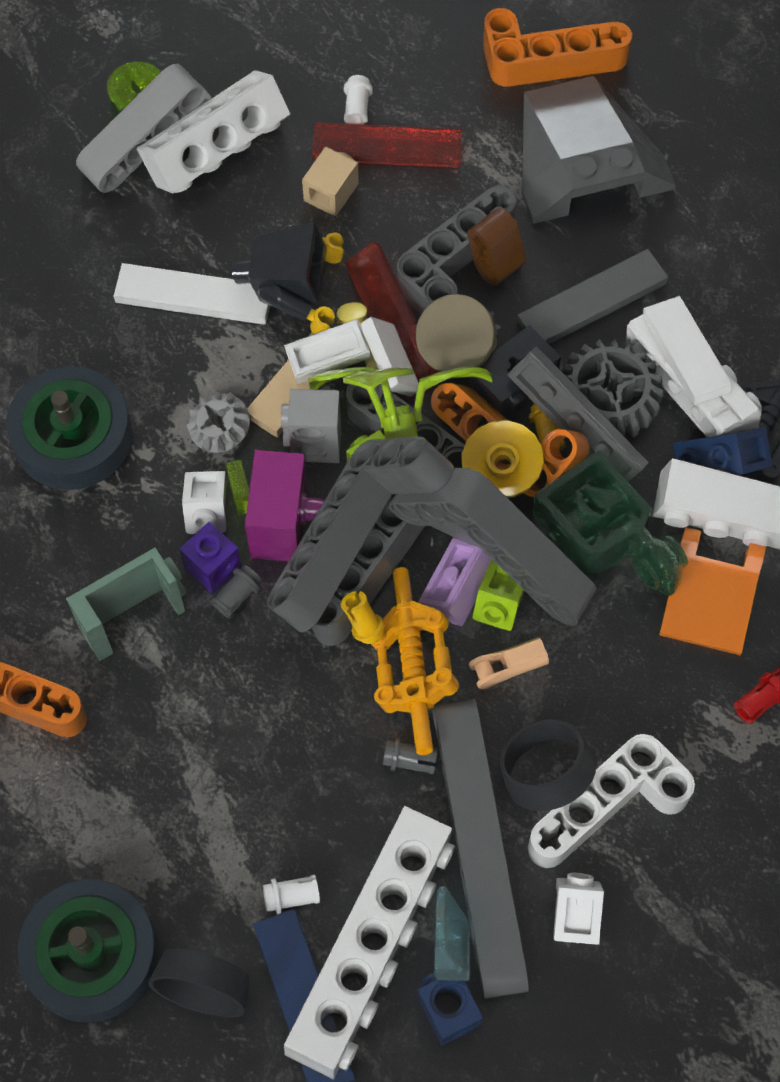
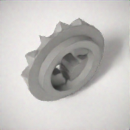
M214 391L212 396L207 398L200 397L199 404L195 409L189 410L190 420L186 425L191 439L199 448L207 452L220 453L234 448L244 439L249 429L250 416L243 401L231 392L221 394ZM212 412L214 414L217 413L220 417L223 416L222 420L226 428L224 432L216 425H211L213 423L210 415Z

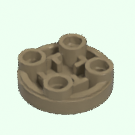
M452 294L438 298L423 311L416 328V343L423 359L440 372L461 367H480L487 361L497 346L496 327L491 314L481 303L469 296Z

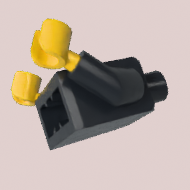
M315 222L302 225L290 223L276 232L258 236L254 240L251 259L233 262V279L236 284L250 283L260 302L282 310L301 321L305 319L310 320L311 332L313 334L331 329L328 324H333L335 315L329 307L324 306L314 310L312 305H318L324 262H341L344 254V249L342 248L344 240L336 232L329 233L326 238L323 237Z

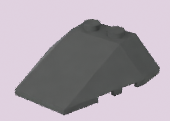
M594 76L524 92L522 196L533 224L568 216L571 198L634 183L639 198L675 189L676 184L664 155Z

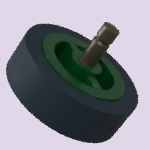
M59 367L33 377L17 392L7 414V434L19 464L34 480L55 489H82L108 478L123 463L132 442L131 420L122 393L106 376L84 367Z
M77 880L53 889L41 898L29 912L19 935L17 948L18 964L23 980L29 990L51 1012L71 1021L99 1022L125 1012L146 992L149 987L148 982L158 962V941L154 926L145 909L127 890L103 880Z

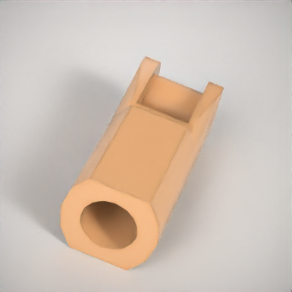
M537 637L501 651L479 656L469 662L468 665L478 675L479 681L476 683L478 688L487 689L517 675L549 664V659L541 638ZM501 662L504 670L494 673L491 665Z

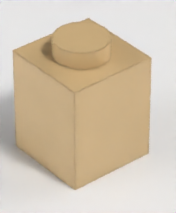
M325 147L302 179L304 201L336 217L359 184L358 162L354 161L352 157L344 152H336Z

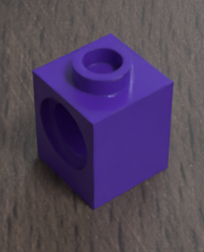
M210 522L204 525L179 549L184 569L212 594L234 575L233 571L235 568L240 569L242 567L238 547Z

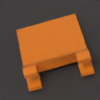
M685 527L659 635L741 656L766 547L750 543L745 552L743 566L734 565L696 555L701 531Z

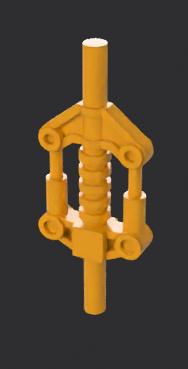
M399 567L392 572L397 605L383 618L384 628L381 638L371 643L374 649L377 650L379 665L376 667L378 689L374 693V699L387 713H394L396 711L411 713L416 753L418 755H428L433 752L428 710L435 708V704L443 697L453 695L459 688V682L452 673L449 649L445 646L443 633L449 626L447 617L440 610L413 601L409 570L405 567ZM422 630L434 633L436 646L433 649L436 671L426 676L421 634L419 632ZM398 639L403 681L400 682V685L394 686L392 666L388 664L387 650Z

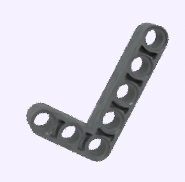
M424 437L374 439L361 444L351 455L270 592L267 600L268 608L299 632H306L311 629L325 611L392 494L433 493L438 491L451 478L454 470L453 464Z
M454 468L449 481L438 491L433 493L395 494L389 504V508L395 516L411 525L457 526L550 616L566 625L575 626L578 624L597 590L595 584L489 479L473 469Z
M395 494L390 496L318 622L312 627L317 640L324 645L333 646L340 644L351 633L352 624L341 608L342 599L351 592L356 591L358 595L361 591L366 594L368 602L371 604L391 576L393 570L396 569L425 527L406 523L392 513L389 504ZM402 521L400 524L396 526H390L395 522ZM432 526L469 545L478 547L457 526ZM373 553H380L374 558H367ZM358 584L352 590H345L350 585ZM335 616L332 621L321 623L324 619Z

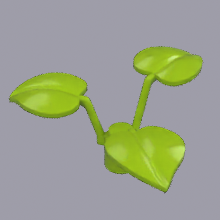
M353 367L330 370L310 377L308 382L310 390H317L327 383L345 377L343 378L344 384H352L367 389L380 418L381 428H384L385 439L418 437L416 422L423 421L421 410L424 393L428 388L447 379L459 377H478L491 383L493 380L488 370L478 367L455 368L421 378L418 383L413 413H410L409 405L395 407L388 381L392 377L414 374L411 368H386L375 371V368ZM379 384L382 386L387 405L385 410L375 390V387Z

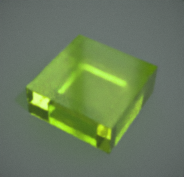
M237 460L225 463L237 515L247 514L249 488L242 461Z

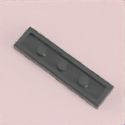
M646 249L518 314L517 323L522 330L530 325L548 344H551L666 285L669 277L651 252Z
M537 346L507 374L559 429L575 430L585 435L590 446L587 458L617 490H620L649 463Z

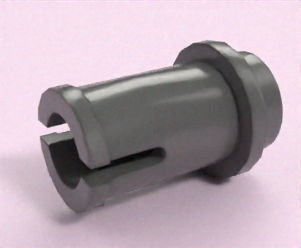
M246 565L241 569L235 568L233 571L234 577L210 600L213 606L229 619L252 592L257 594L260 591L258 586L262 583V579Z
M396 737L395 741H386L383 765L391 766L390 771H395L397 767L433 775L438 747H433V752L428 755H418L415 744L400 742V737Z

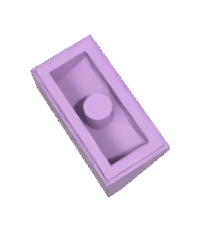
M453 537L418 603L440 610L449 622L463 626L476 602L479 587L491 562V558L479 547L469 545Z

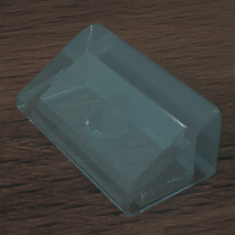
M439 886L436 897L434 976L436 980L468 981L470 979V924L448 889Z

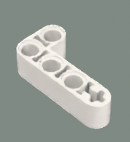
M646 734L636 735L596 769L592 783L579 798L568 805L551 810L535 825L528 844L529 857L539 867L552 868L559 865L638 792L660 812L669 815L677 814L686 807L694 792V778L656 738ZM643 752L651 758L652 764L640 766L633 761L631 754ZM607 779L614 780L619 783L622 792L614 795L608 794L603 791L600 782ZM668 782L675 783L681 788L683 795L677 798L668 796L663 791L662 784ZM576 807L584 808L591 815V820L587 823H578L570 817L569 810ZM559 827L562 829L563 833L559 836L555 849L551 846L545 850L540 847L542 838L545 841H550L558 834Z

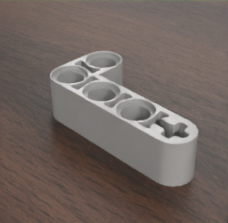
M180 64L168 66L80 152L76 160L78 169L100 192L107 193L114 190L143 162L137 150L138 147L211 100L212 97Z

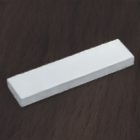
M122 263L114 292L115 303L266 325L270 305L259 301L250 283L236 284L234 279Z

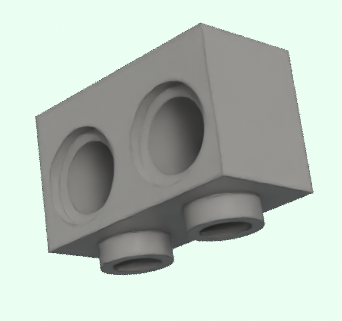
M290 389L289 404H282L281 428H283V446L290 447L291 453L305 454V462L339 463L341 411L339 391Z

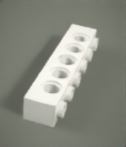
M404 806L284 1044L286 1056L332 1079L335 1078L339 1068L345 1071L348 1070L359 1046L352 1041L360 1026L366 1029L369 1027L379 1005L372 1000L380 985L386 988L389 986L398 966V963L392 959L399 945L405 948L409 945L418 924L412 921V918L418 906L423 908L428 906L437 885L431 882V879L437 867L445 870L453 854L455 845L449 843L452 832L451 827ZM414 856L424 863V867L418 871H409L402 866L401 861L406 857ZM395 894L405 901V905L399 910H389L381 901L385 896ZM376 933L386 940V944L379 950H370L363 945L362 939L368 934ZM358 973L366 979L367 984L361 990L351 991L346 989L341 981L347 974ZM336 1013L343 1016L347 1024L341 1031L332 1033L322 1027L321 1021L326 1015Z

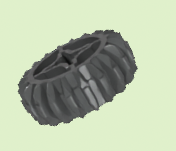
M599 339L595 343L594 350L584 344L580 349V354L572 352L568 358V364H563L560 371L623 436L626 432L635 438L639 434L640 428L647 430L651 425L652 418H655L659 413V403L663 399L664 393L662 392L663 389H661L662 378L661 375L655 374L657 369L655 362L645 363V351L636 355L633 354L632 343L627 345L625 349L618 348V343L615 339L611 342L610 347H605ZM598 372V377L587 380V384L578 385L588 375ZM634 397H640V400L635 405L621 411L623 403L631 402V399Z

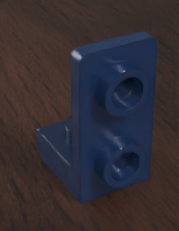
M766 426L726 435L679 441L673 444L675 459L734 475L746 474L773 466Z

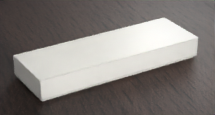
M680 296L643 309L644 320L693 405L731 393V381Z

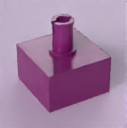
M255 450L245 521L249 551L252 559L289 562L302 540L305 523L314 520L326 498L308 497L305 454Z

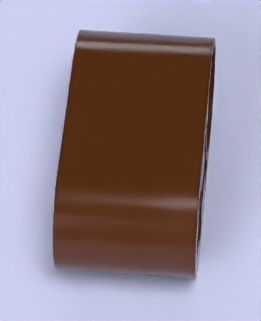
M498 207L468 230L467 236L475 266L482 278L490 285L497 286L526 263L519 227L512 215L505 209Z

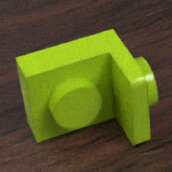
M492 559L478 590L473 619L511 631L517 609L525 591Z

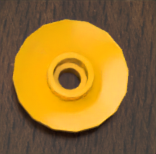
M508 420L493 421L477 428L467 439L462 452V467L470 468L483 474L507 498L516 497L528 491L539 479L544 465L543 449L536 435L524 425ZM499 460H508L511 463L510 467L505 470L498 469L496 463Z

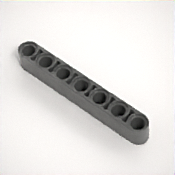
M475 699L435 704V708H433L434 725L483 999L528 992L526 965L477 703Z

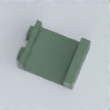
M156 548L151 549L66 598L79 630L99 662L113 654L102 624L161 590L178 615L185 612L181 598L186 595V591L180 582L182 576L170 557L163 560Z

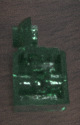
M600 450L535 494L533 517L585 575L601 573L629 555L635 572L644 584L649 588L657 589L664 595L672 596L680 585L682 569L688 565V559L684 550L674 538L669 535H665L661 539L656 538L648 529L652 508Z

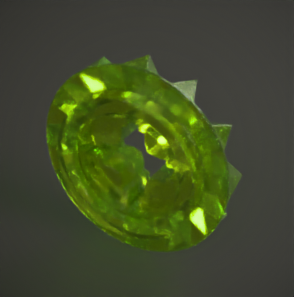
M130 62L118 67L111 74L107 83L110 101L116 104L118 110L124 109L139 95L132 90V81L136 85L138 84L143 91L161 71L154 65L146 62Z

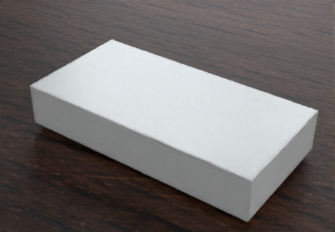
M369 317L361 323L362 331L379 370L386 368L412 369L394 324L374 317ZM415 374L388 379L392 392L409 397L417 393L418 381Z
M358 319L284 345L298 384L308 381L310 377L319 373L339 370L372 358Z

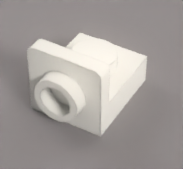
M225 471L185 472L182 506L186 533L196 534L208 522L221 533L226 532L225 500L227 482Z
M568 873L567 879L557 878L554 941L599 945L604 894L601 883L594 881L593 876L584 873Z

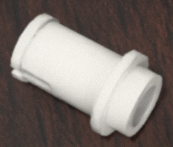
M361 75L351 76L344 85V92L347 95L344 121L349 125L361 126L368 122V98L373 93V87L367 77Z
M315 875L283 882H276L274 878L271 879V884L263 885L267 912L275 910L276 914H281V909L320 903Z

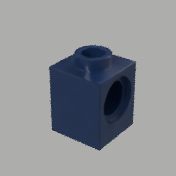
M443 968L421 980L424 986L418 988L417 998L441 1046L482 1026L483 1017L459 969L448 973ZM443 993L454 994L459 999L461 1007L455 1013L444 1014L437 1009L435 1005L436 998Z

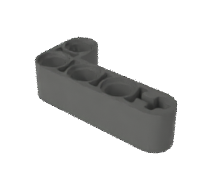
M504 186L489 188L398 259L397 290L420 315L433 300L447 295L458 294L457 285L450 277L474 260L466 231L498 207L508 211L515 219L517 200L514 192ZM444 252L448 255H438L437 253ZM410 274H417V275H420V276L413 278V277H409L408 275H410Z

